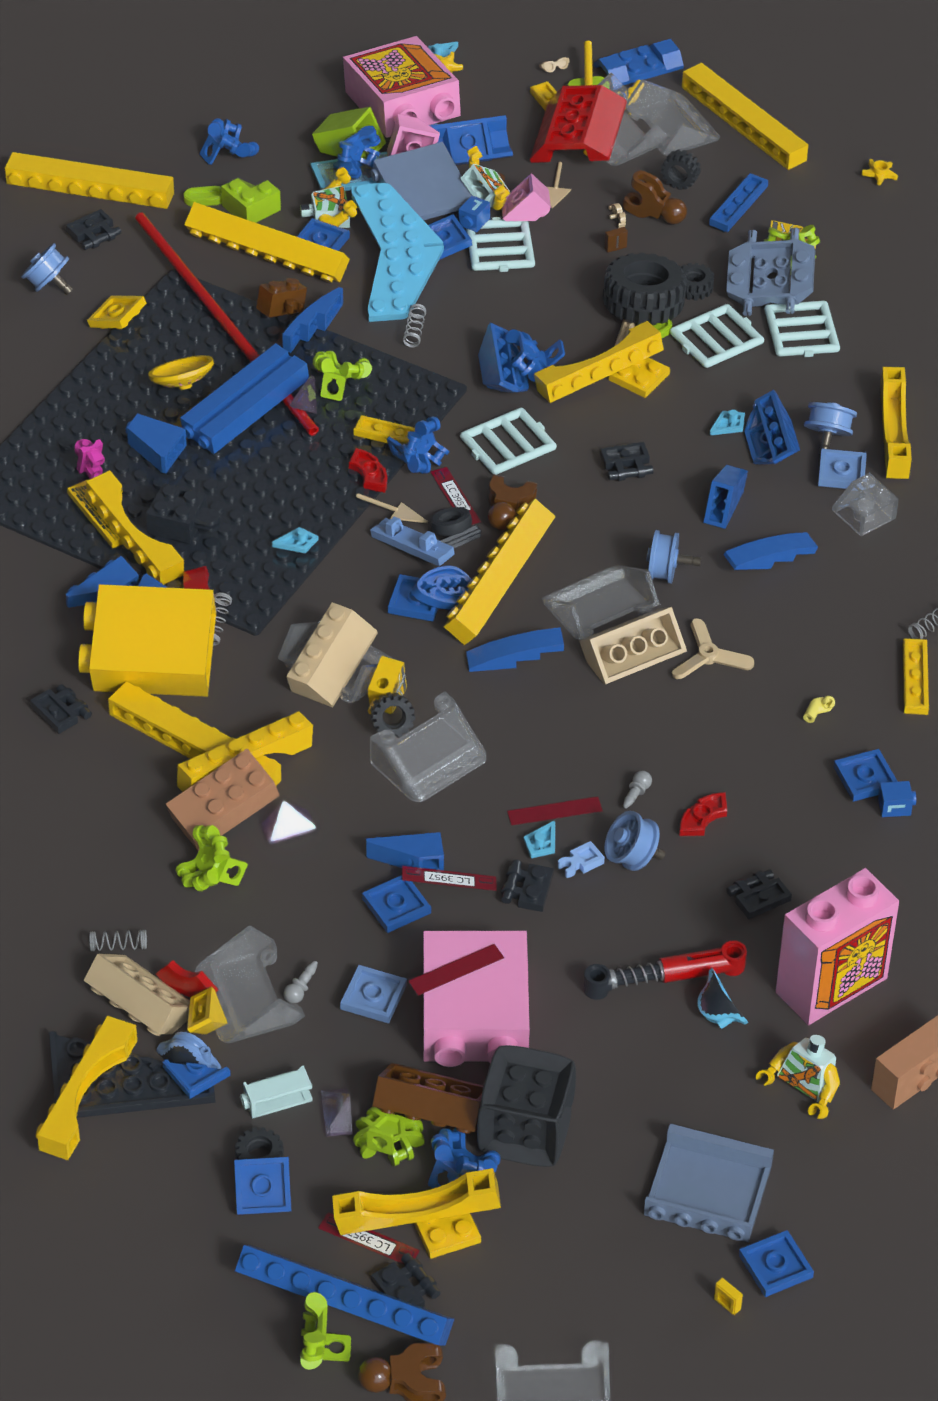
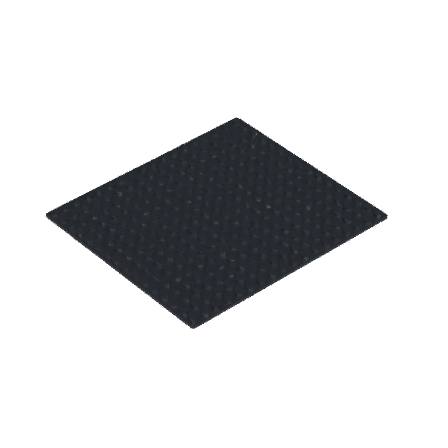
M171 269L144 297L147 304L140 310V313L134 316L125 328H114L0 445V526L99 569H103L110 560H116L122 556L137 572L140 583L143 575L147 573L145 567L137 563L132 551L126 549L123 544L112 549L67 492V488L85 480H90L86 472L79 474L76 469L78 456L74 451L76 442L81 439H87L94 444L96 440L100 439L103 443L102 454L105 458L104 463L100 465L103 469L102 474L110 470L122 484V506L130 522L148 537L172 545L184 560V572L206 566L209 573V589L213 590L214 595L216 593H225L232 598L231 605L228 606L215 602L216 607L228 610L227 614L216 610V616L224 618L226 620L225 623L257 636L369 507L371 503L357 498L356 494L359 493L375 499L381 493L365 489L363 477L357 471L349 469V461L355 448L367 451L378 458V462L386 469L387 484L405 464L404 461L391 453L388 443L354 436V428L360 416L363 415L415 428L417 422L426 421L433 416L437 417L441 422L467 392V386L327 329L325 331L317 329L308 342L300 340L291 353L288 352L289 356L293 357L295 355L307 363L309 380L293 391L291 395L319 428L317 434L309 435L284 402L281 401L215 454L207 449H203L191 438H186L187 446L167 473H162L128 444V435L126 434L128 422L132 421L138 413L182 428L180 417L251 363L177 270ZM197 278L259 355L263 354L275 343L283 348L282 334L297 317L289 314L267 317L256 309V301ZM333 351L340 365H343L344 362H351L352 365H355L359 359L366 358L369 360L372 370L365 378L346 379L343 399L337 401L321 397L324 373L314 367L313 359L317 352ZM206 355L211 356L214 361L213 367L202 379L192 383L191 388L180 390L179 387H166L156 384L149 379L148 375L152 369L159 365L185 357ZM333 378L332 382H329L327 385V390L331 394H337L339 391L336 379ZM165 483L205 493L207 508L220 512L221 525L215 532L198 529L191 544L147 533L146 513L161 486ZM298 527L318 536V541L306 553L272 547L274 540ZM183 576L164 585L168 588H184ZM217 596V597H216L217 599H218V598L228 599V598L223 597V596Z

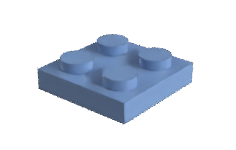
M821 449L818 486L864 490L866 453Z
M358 965L342 998L340 1009L389 1023L407 986V979Z

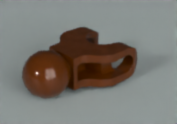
M642 170L633 174L631 185L639 193L631 192L625 196L623 208L639 218L653 216L658 219L662 215V218L669 224H679L686 218L687 207L681 199L670 198L671 193L664 189L661 181L656 176Z
M494 474L489 484L491 493L488 499L489 504L492 506L488 512V520L491 526L499 531L508 530V523L519 515L516 513L519 507L525 502L529 504L532 500L536 499L537 483L526 481L523 486L512 488L504 483L505 476Z
M412 1344L402 1354L390 1355L389 1362L379 1357L368 1358L361 1364L358 1370L360 1384L369 1392L378 1393L385 1391L389 1387V1394H399L406 1401H444L446 1398V1388L441 1380L426 1378L421 1374L424 1370L437 1368L442 1362L443 1352L441 1347L436 1344Z

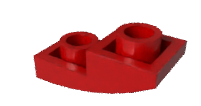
M203 566L185 571L183 575L184 589L210 590L207 567Z

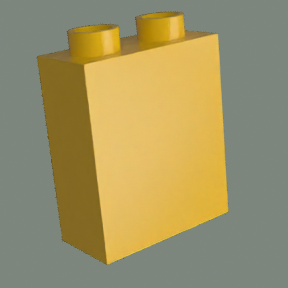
M99 584L97 602L85 603L84 630L94 632L92 644H81L79 672L90 673L94 691L116 692L125 682L140 687L149 694L208 697L216 622L213 590Z

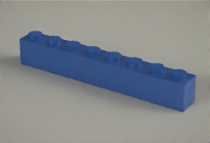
M251 1245L243 1246L235 1269L238 1273L307 1297L312 1292L320 1293L325 1297L329 1306L436 1345L446 1346L454 1322V1318Z

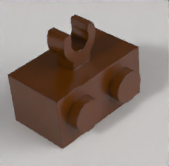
M294 278L262 284L259 287L256 309L267 317L303 312L307 287Z

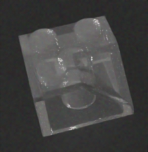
M868 473L850 483L833 505L832 511L856 533L863 536L896 519L899 498L871 473Z

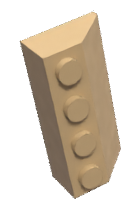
M332 602L286 676L291 692L333 707L378 634L377 630L355 611Z
M672 607L659 608L579 640L588 665L603 684L610 683L687 652Z
M96 955L83 981L91 986L90 989L96 994L109 998L111 1005L129 1013L128 1016L132 1020L142 1022L148 1026L147 1030L157 1036L173 1034L188 1021L190 1000L126 955Z

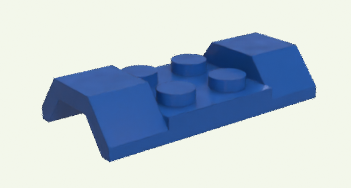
M671 39L653 43L651 46L644 45L600 58L594 62V67H602L607 74L609 85L613 89L634 83L637 80H645L684 69V64L679 48Z
M506 115L430 126L440 132L437 143H444L455 165L468 164L470 157L467 151L475 146L478 147L483 156L479 158V162L513 156L506 131Z

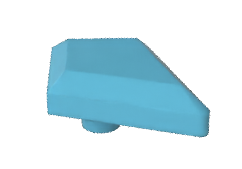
M458 42L435 44L428 48L433 54L446 57L450 55V52H455L458 48Z
M736 410L722 411L712 426L710 435L743 432L745 413L737 412Z
M298 527L274 540L272 547L306 553L318 541V536Z
M555 821L524 836V843L531 858L555 853Z

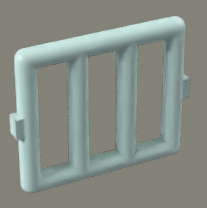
M493 217L492 220H489L481 228L521 227V232L475 234L474 231L466 229L473 244L469 247L472 269L474 271L500 270V272H508V269L533 268L535 266L529 222L505 221L501 217ZM523 241L524 246L477 248V243ZM521 254L526 256V260L479 262V257Z
M826 301L800 302L795 305V311L821 309L822 315L776 319L774 313L785 312L786 305L770 304L765 306L764 310L777 356L804 355V357H813V354L839 352V341ZM825 324L826 330L779 333L778 327ZM829 338L830 344L797 347H783L782 344L783 341Z
M729 304L720 306L670 329V334L682 345V350L687 355L691 354L705 368H709L764 343V338L751 326V321L747 317L743 318ZM727 314L752 339L743 343L717 317ZM709 321L735 347L725 351L700 325ZM691 329L716 355L707 358L682 332Z
M524 408L508 412L465 430L460 434V438L472 450V456L475 460L480 459L488 470L496 475L554 451L557 447L556 443L545 432V427L542 423H537ZM521 418L545 445L534 449L510 421ZM501 425L526 453L515 457L491 429ZM482 433L507 461L496 465L472 437Z

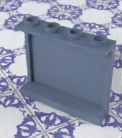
M443 142L373 160L372 180L377 183L390 184L423 220L459 211V208L472 196L460 179L462 175Z
M670 1124L667 1132V1142L649 1197L645 1199L644 1215L655 1220L676 1223L682 1227L703 1230L709 1234H719L736 1241L749 1242L771 1171L774 1150Z

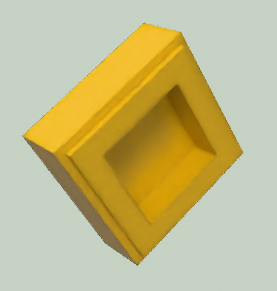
M721 1278L715 1286L714 1300L731 1314L735 1315L741 1310L743 1294L724 1278Z

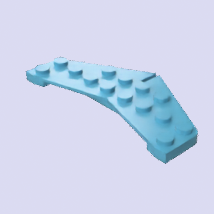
M390 184L351 185L352 200L359 207L381 250L368 305L369 322L405 319L408 317L411 305L416 304L444 251L443 241Z

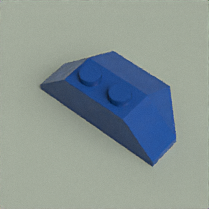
M490 323L478 353L483 384L500 392L527 391L529 389L527 375L523 377L520 374V370L510 364L520 352L517 345L506 341L508 330Z
M775 390L756 399L753 404L754 409L749 416L744 431L753 462L755 464H776L800 451L792 421Z

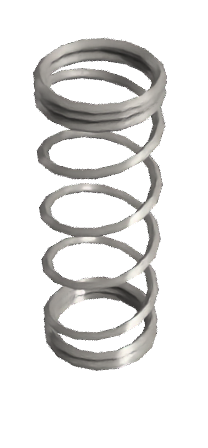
M413 304L409 308L406 331L403 337V342L408 347H416L420 344L422 323L426 315V308L421 304ZM414 309H422L424 311V314H413L411 311ZM410 317H414L417 319L423 318V321H413ZM413 322L416 324H421L422 327L419 329L416 327H411L409 324ZM408 330H419L420 334L418 335L412 332L409 333ZM406 337H416L418 342H410ZM405 339H406L408 342L413 343V344H415V345L408 344V343L405 341Z
M216 593L214 595L216 603L223 606L231 605L232 598L225 593ZM217 596H223V597H226V598H228V599H224V598H218V599H217L216 597H217ZM216 607V610L218 612L223 614L228 613L227 609ZM216 616V618H220V619L224 620V621H219V620L216 619L217 622H220V623H225V622H226V620H225L224 618H222V617H217V616ZM215 626L216 628H220V629H221V630H216V629H215V631H217V632H222V631H223V629H222L221 627ZM214 634V641L218 642H213V646L218 645L221 640L216 634Z
M938 608L934 609L933 613H928L925 618H920L917 623L909 625V634L913 639H923V637L927 636L924 627L918 624L920 620H925L927 629L934 632L933 624L926 618L928 615H932L934 623L938 626L934 619V616L938 618L934 614ZM926 621L932 625L933 631L929 629ZM912 626L917 628V630L920 633V638L915 636L912 630Z
M116 930L112 949L110 947L106 931L103 932L100 949L97 944L95 931H90V951H95V947H97V949L101 951L105 936L108 947L112 951L115 945L116 934L118 937L120 948L124 950L127 943L128 933L132 948L134 950L137 948L139 935L141 941V949L146 950V930L138 931L135 948L133 946L129 930H127L125 944L123 948L121 945L119 933Z

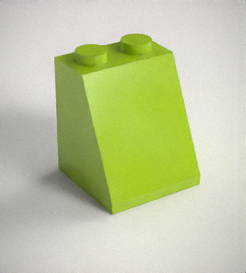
M371 107L330 114L312 134L314 142L321 153L337 157L338 154L342 153L343 149L339 147L340 142L353 136L365 126H373L376 134L381 139L377 146L369 148L379 151L386 144ZM363 151L361 158L366 160L369 153Z

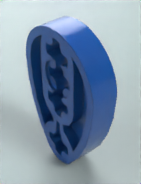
M455 566L437 567L425 573L412 587V594L417 600L427 605L441 609H452L458 606L457 599L461 594L469 590L467 585L471 579L463 570Z

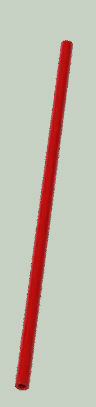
M142 212L138 213L135 220L250 362L259 357L260 355L146 215ZM290 394L283 399L284 404L309 435L317 434L319 428L295 398Z

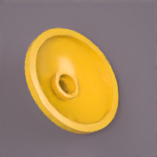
M206 355L185 357L159 365L152 369L148 375L149 379L156 384L166 387H179L180 390L191 388L192 383L202 379L211 370L214 361L211 356Z

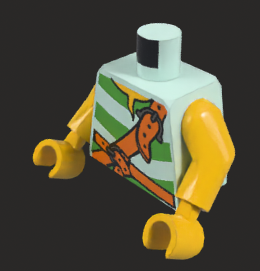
M475 146L467 151L470 157L469 169L460 179L473 196L490 202V207L500 210L506 203V197L510 194L509 187L502 181L495 170L479 165V158L483 156L478 147Z
M344 167L337 170V180L334 179L326 188L311 194L312 204L300 205L301 217L313 216L316 220L340 228H350V217L356 216L357 205L353 200L347 201L345 188L341 186L342 183L347 184L351 180L348 171Z
M812 1035L810 1039L804 1038L799 1043L792 1042L781 1048L769 1062L771 1066L756 1074V1080L760 1079L764 1073L768 1075V1081L764 1084L766 1086L774 1082V1073L778 1071L777 1076L817 1102L819 1101V1103H814L808 1108V1114L814 1115L819 1107L820 1114L817 1119L827 1117L829 1111L826 1105L828 1102L831 1103L840 1085L837 1068L835 1067L836 1057L832 1052L824 1048L825 1039L820 1035Z

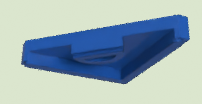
M168 1060L162 1062L166 1072L190 1099L231 1076L228 1067L217 1069L209 1068L204 1064L186 1062L185 1065L170 1063Z

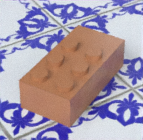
M245 749L166 803L172 819L197 851H199L198 842L193 837L195 826L203 825L206 827L214 825L218 828L220 836H222L279 797V793L272 778L250 751Z
M938 1015L876 1058L871 1090L893 1110L920 1090L925 1091L938 1078Z

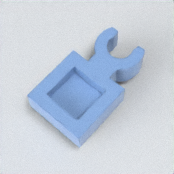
M590 841L571 850L570 857L559 859L558 869L569 867L565 869V877L569 878L574 876L578 869L584 874L604 864L605 857Z

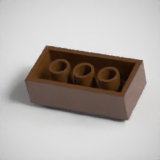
M391 1063L378 1076L373 1107L380 1108L381 1112L387 1114L397 1112L405 1114V1117L411 1120L425 1119L431 1121V1124L435 1126L445 1127L448 1125L456 1127V1130L459 1132L471 1133L477 1130L478 1113L484 1086Z

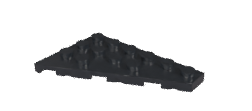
M51 1031L49 1035L56 1104L63 1084L69 1082L73 1067L76 1063H80L86 1045L92 1042H86L77 1037L73 1039L57 1035L56 1031ZM130 1053L126 1061L108 1069L92 1082L79 1104L77 1118L216 1103L214 1085L190 1099L163 1068V1061L149 1057H140L135 1053Z

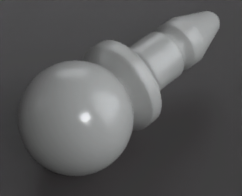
M638 771L634 774L633 781L629 784L630 791L624 799L623 807L625 809L634 803L638 795H643L645 790L651 786L652 777L648 772Z
M313 961L305 968L299 980L293 978V983L285 987L283 995L287 1002L295 1004L303 999L304 991L308 990L306 984L316 971L317 961Z

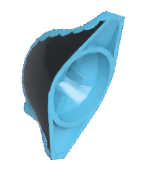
M711 968L708 981L698 997L700 1012L708 1021L718 1024L721 1029L732 1022L749 1023L732 1003L717 974Z

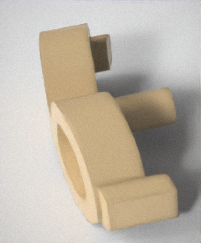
M562 57L555 62L545 61L539 64V67L545 72H553L556 66L559 69L567 68L570 61L569 58Z
M616 203L608 206V209L614 213L609 215L610 219L618 218L619 228L625 227L626 215L622 211L621 205Z

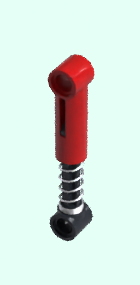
M732 940L723 944L721 948L659 958L654 965L647 963L646 966L642 967L638 964L636 968L628 966L626 970L617 968L615 971L601 964H593L585 970L584 993L590 999L600 1000L605 998L612 989H617L619 985L626 984L627 987L630 983L638 985V982L646 981L648 983V980L656 979L658 981L659 978L663 983L703 977L709 975L711 968L714 969L716 974L725 973L729 976H737L744 972L747 949L743 943Z

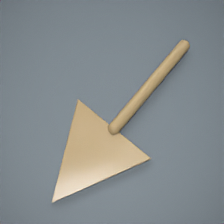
M562 162L558 163L554 187H547L549 189L552 209L571 191V189L558 188Z
M359 493L356 494V497L394 511L391 519L395 516L402 521L428 523L427 520L402 502L397 508Z

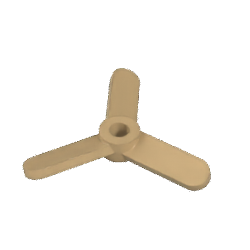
M696 618L693 619L691 628L699 647V653L675 668L672 674L673 678L682 679L703 664L710 665L713 663L751 670L754 667V659L748 655L719 649L712 643L705 623L701 619Z

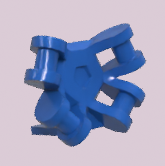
M216 118L208 127L209 136L200 151V155L208 164L212 165L220 148L225 147L230 150L231 154L235 153L240 157L256 155L259 152V145L256 142L242 144L239 141L241 124L236 123L234 125L228 119H225L223 122L221 119ZM210 145H213V147H212V149H213V150H212V154H211V156L208 157V155H207L208 147H209Z
M365 126L345 141H341L339 147L343 148L342 153L338 154V161L333 163V168L339 169L344 167L352 179H358L361 176L360 167L362 165L373 168V160L379 157L380 152L369 147L377 146L381 141L379 135L376 134L375 128L373 126ZM363 151L369 153L366 160L361 158Z
M512 329L506 334V341L508 343L520 346L519 354L510 364L513 367H517L523 377L528 374V378L535 382L534 373L554 365L565 356L564 345L561 340H558L546 351H540L537 347V341H532L529 334L516 329ZM559 348L557 355L554 358H550L552 353ZM525 357L529 360L527 364L523 361Z
M434 416L426 421L422 420L416 423L415 432L409 431L407 433L408 444L402 445L391 437L387 438L391 453L407 463L409 470L413 473H429L431 470L430 461L440 466L442 463L441 459L444 455H448L450 451L435 440L433 431L439 430L441 425L439 419ZM432 445L437 448L434 455L428 453Z
M456 1128L453 1131L441 1129L439 1134H436L431 1139L436 1163L429 1178L428 1186L433 1189L440 1187L441 1185H439L437 1177L439 1173H443L445 1170L448 1172L449 1183L458 1179L459 1175H464L466 1172L493 1168L495 1173L501 1157L498 1152L493 1150L486 1152L484 1155L475 1156L466 1149L465 1133L457 1131Z

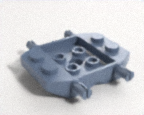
M794 228L790 229V240L756 242L757 231L753 230L752 232L749 230L747 243L729 251L726 292L730 298L743 305L744 316H747V312L749 316L752 315V307L763 306L770 302L786 305L785 312L790 314L791 311V314L795 312V305L802 302L813 292L816 251L814 246L799 240L800 230L798 228H795V231ZM755 258L753 292L749 293L751 259ZM772 272L778 273L773 279L767 278Z

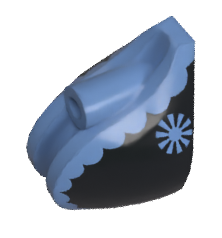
M177 1032L172 1039L161 1042L156 1049V1052L170 1063L185 1065L186 1062L207 1065L209 1068L221 1069V1065L212 1055L210 1048L200 1038L187 1032Z

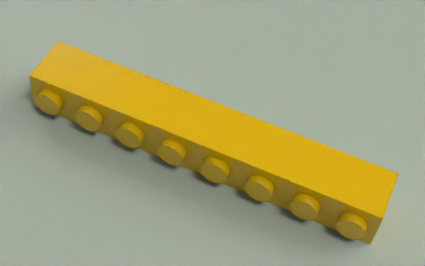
M703 63L683 71L682 88L787 170L807 161L808 144Z
M12 152L5 166L6 182L11 185L168 209L174 195L173 177L16 152Z
M196 202L193 203L184 224L190 230L189 233L195 237L201 238L203 235L215 244H220V242L226 243V246L238 251L240 248L246 250L245 253L253 257H257V255L264 256L266 261L274 264L276 261L281 262L284 267L294 270L295 267L302 269V273L312 277L314 274L319 275L322 280L332 283L333 280L341 282L350 260L343 252Z
M537 499L532 500L529 504L525 502L519 507L516 512L519 515L514 517L507 525L509 530L505 531L498 538L497 542L499 545L495 546L488 553L487 557L489 560L485 561L478 568L477 572L479 575L473 577L468 583L467 587L469 590L461 594L457 599L458 606L453 607L447 614L448 621L444 628L464 645L478 635L554 520L555 515Z
M125 682L108 698L111 716L190 759L235 740V738L223 734L215 727L208 726L198 718L182 712L179 708L167 704L159 697L153 696L143 691L140 687ZM264 755L256 757L255 759L277 786L281 782V764Z

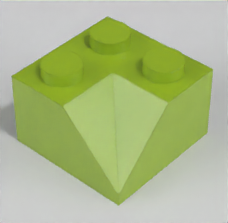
M237 178L221 186L222 206L234 216L257 223L281 210L280 190L268 180L255 186Z

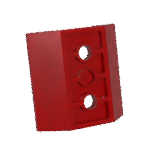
M603 85L562 86L548 102L530 162H551L554 150L586 149L589 161H609L627 104L626 99Z

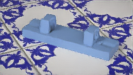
M395 516L392 519L385 518L371 529L373 538L437 566H441L455 554L454 547L437 540L434 533L427 531L425 534L408 528L402 524L400 518Z

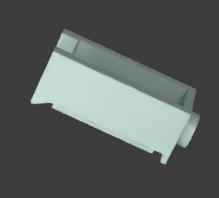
M303 1065L297 1071H290L255 1081L248 1085L244 1082V1094H240L244 1110L249 1109L251 1117L256 1118L311 1102L312 1096L309 1089H312V1084Z

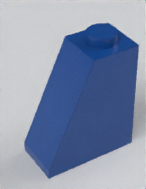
M138 413L126 426L128 444L165 474L187 446L186 429Z
M726 465L712 480L704 523L721 528L727 527L744 492L748 470Z

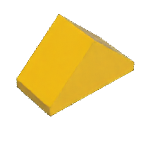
M213 987L190 997L187 1026L190 1033L208 1034L228 1024Z

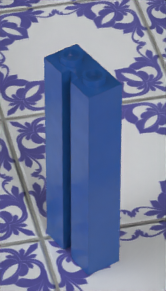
M275 343L180 417L182 428L186 429V438H191L200 447L215 454L309 380L307 363L295 355L293 357L289 356L287 350Z

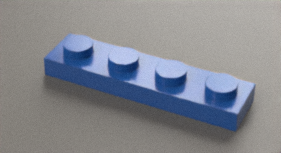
M750 173L712 215L709 225L728 232L768 187V180Z

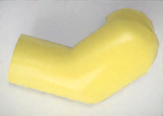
M825 696L813 699L803 719L808 723H813L817 714L831 711L835 706L834 698Z

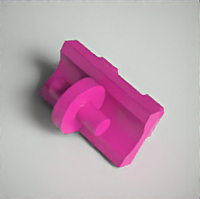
M81 439L75 444L74 451L78 456L76 469L79 474L86 472L90 479L101 475L103 472L100 465L104 463L105 458L102 454L103 443L100 439L96 440L94 444L87 439Z

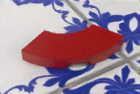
M355 448L349 461V469L357 471L363 477L365 489L385 493L387 490L386 469L378 462L377 457L367 451Z
M726 792L702 797L693 806L687 808L681 819L680 836H704L705 828L710 822L717 818L727 817Z
M173 960L156 973L165 984L188 997H192L210 987H213L215 992L218 991V988L203 971L191 972L185 970Z

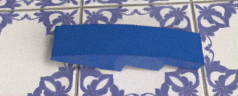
M338 287L322 296L307 307L282 334L283 348L291 353L300 340L308 342L317 329L325 331L343 305V288Z
M807 532L790 533L740 545L725 551L724 556L734 570L771 569L774 562H791L796 554H815L818 546Z
M561 627L512 635L466 651L469 672L516 668V661L540 660V653L564 651Z

